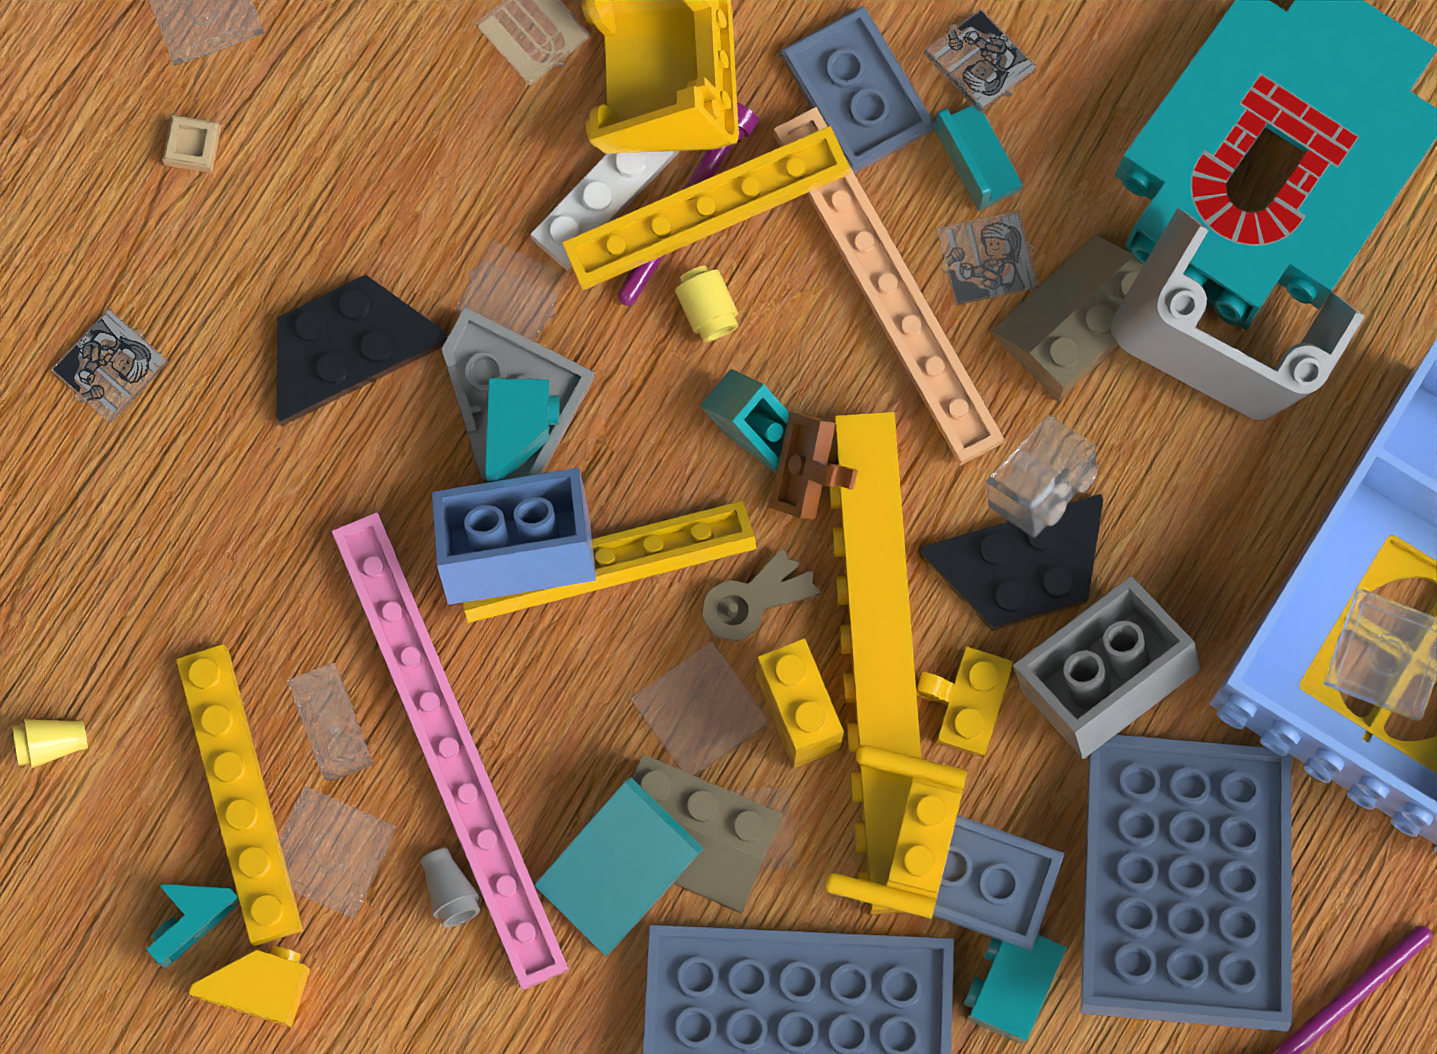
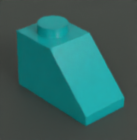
M730 369L701 403L700 407L728 437L777 474L789 412L763 383Z
M489 378L485 467L487 483L506 480L549 440L550 425H559L560 396L551 395L549 380Z

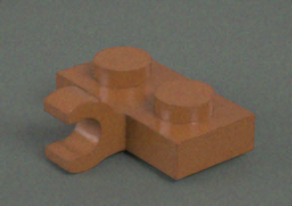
M789 412L770 508L798 518L815 520L822 494V485L828 487L837 485L851 490L854 489L857 470L827 462L836 423L805 413Z

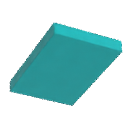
M630 778L622 784L534 886L607 956L704 848L637 782Z

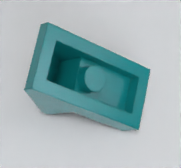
M160 884L159 886L184 913V916L179 921L172 917L160 925L151 935L155 942L146 950L159 965L167 969L240 905L238 895L229 888Z

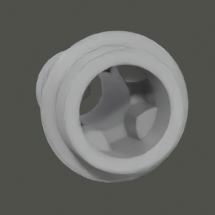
M447 848L438 849L421 859L420 862L425 872L433 917L440 919L443 927L446 928L463 924L474 918L480 912L477 903L480 896L454 862Z

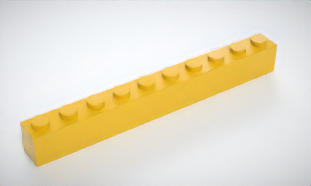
M895 412L837 415L834 421L836 424L828 461L836 460L838 465L857 470L853 490L837 485L829 487L831 509L840 508L841 527H832L834 557H843L845 574L843 576H836L838 606L847 605L848 624L839 625L841 654L851 655L852 673L843 674L845 704L854 703L855 723H847L848 752L856 753L860 746L868 745L921 759ZM860 764L859 772L850 773L852 803L861 802L863 822H854L856 853L865 852L867 871L859 872L858 879L887 886L913 778ZM869 903L870 915L906 913Z

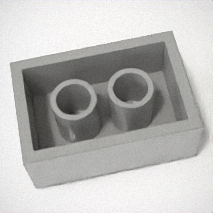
M1132 576L1013 665L1022 693L1082 759L1086 758L1201 670L1195 642Z

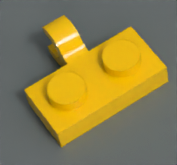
M966 646L954 683L940 676L922 672L916 685L917 697L947 705L936 739L937 744L981 758L986 755L1014 661Z

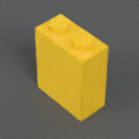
M805 638L757 657L756 679L793 769L840 751L844 731Z

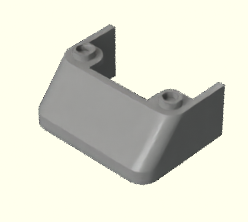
M1177 208L1113 316L1111 333L1115 342L1131 355L1255 420L1268 419L1319 389L1327 380L1365 316L1340 296L1331 292L1302 342L1290 347L1283 354L1274 370L1196 328V325L1206 308V294L1198 282L1183 273L1209 230L1187 212Z

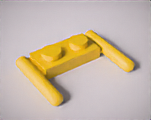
M862 745L856 752V760L860 765L913 778L887 886L830 873L824 880V888L828 893L932 919L967 770Z

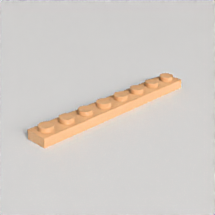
M817 107L774 128L773 135L780 147L826 128L827 125ZM850 167L851 174L812 190L807 195L958 464L961 466L1003 444L1004 437Z

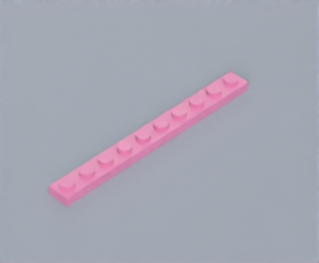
M378 512L333 530L332 533L522 991L569 971Z

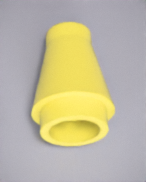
M24 719V724L12 726L18 766L31 764V768H34L70 753L88 749L83 720Z

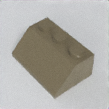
M1094 235L1002 320L990 334L1059 402L1119 346L1113 339L1111 322L1144 264L1138 261L1132 253Z
M643 754L632 779L704 848L673 884L743 913L780 827L783 814Z

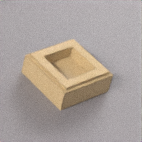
M172 115L162 159L164 165L212 173L221 132L220 124L218 122Z

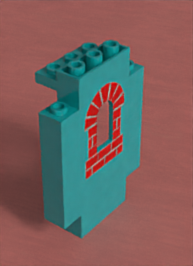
M1235 0L1128 148L1114 175L1133 194L1146 196L1152 200L1133 226L1124 245L1127 247L1126 251L1132 253L1138 261L1145 264L1177 208H1180L1209 230L1183 274L1194 279L1202 286L1207 298L1206 304L1214 309L1216 315L1221 320L1231 325H1239L1247 331L1278 283L1287 288L1288 293L1295 300L1303 304H1311L1320 310L1437 139V108L1411 92L1436 54L1437 47L1364 0H1295L1287 12L1269 0ZM1266 127L1306 154L1266 209L1259 212H1245L1230 202L1226 193V184Z

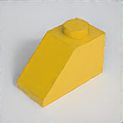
M272 945L270 954L255 950L193 983L189 995L202 1001L292 1028L310 969L306 965L299 963L300 953Z

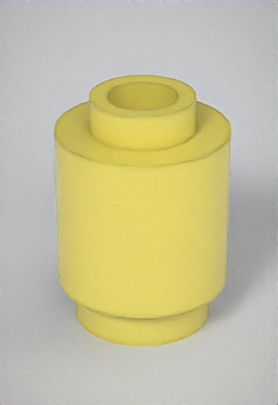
M700 266L680 277L682 284L675 289V293L695 334L699 333L703 342L717 340L739 327L735 318L738 315V311L719 270L708 271L707 266Z

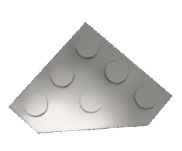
M464 307L442 347V352L482 481L487 483L485 467L489 378L549 380L551 395L560 396L559 425H550L549 440L507 479L543 474L594 381L595 372Z

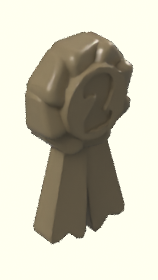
M781 549L749 584L726 580L710 589L706 594L702 609L703 621L716 638L740 642L759 628L763 610L817 597L820 594V590L812 584L813 572L808 571L782 582L797 570L799 562L788 559L786 551Z

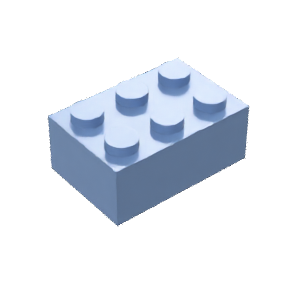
M579 468L432 492L437 567L448 605L596 581L589 507Z

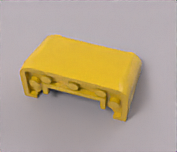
M582 0L581 5L585 19L590 25H595L605 36L607 106L604 104L593 107L590 111V118L586 121V133L594 147H598L606 154L712 150L737 143L739 127L733 18L730 0Z

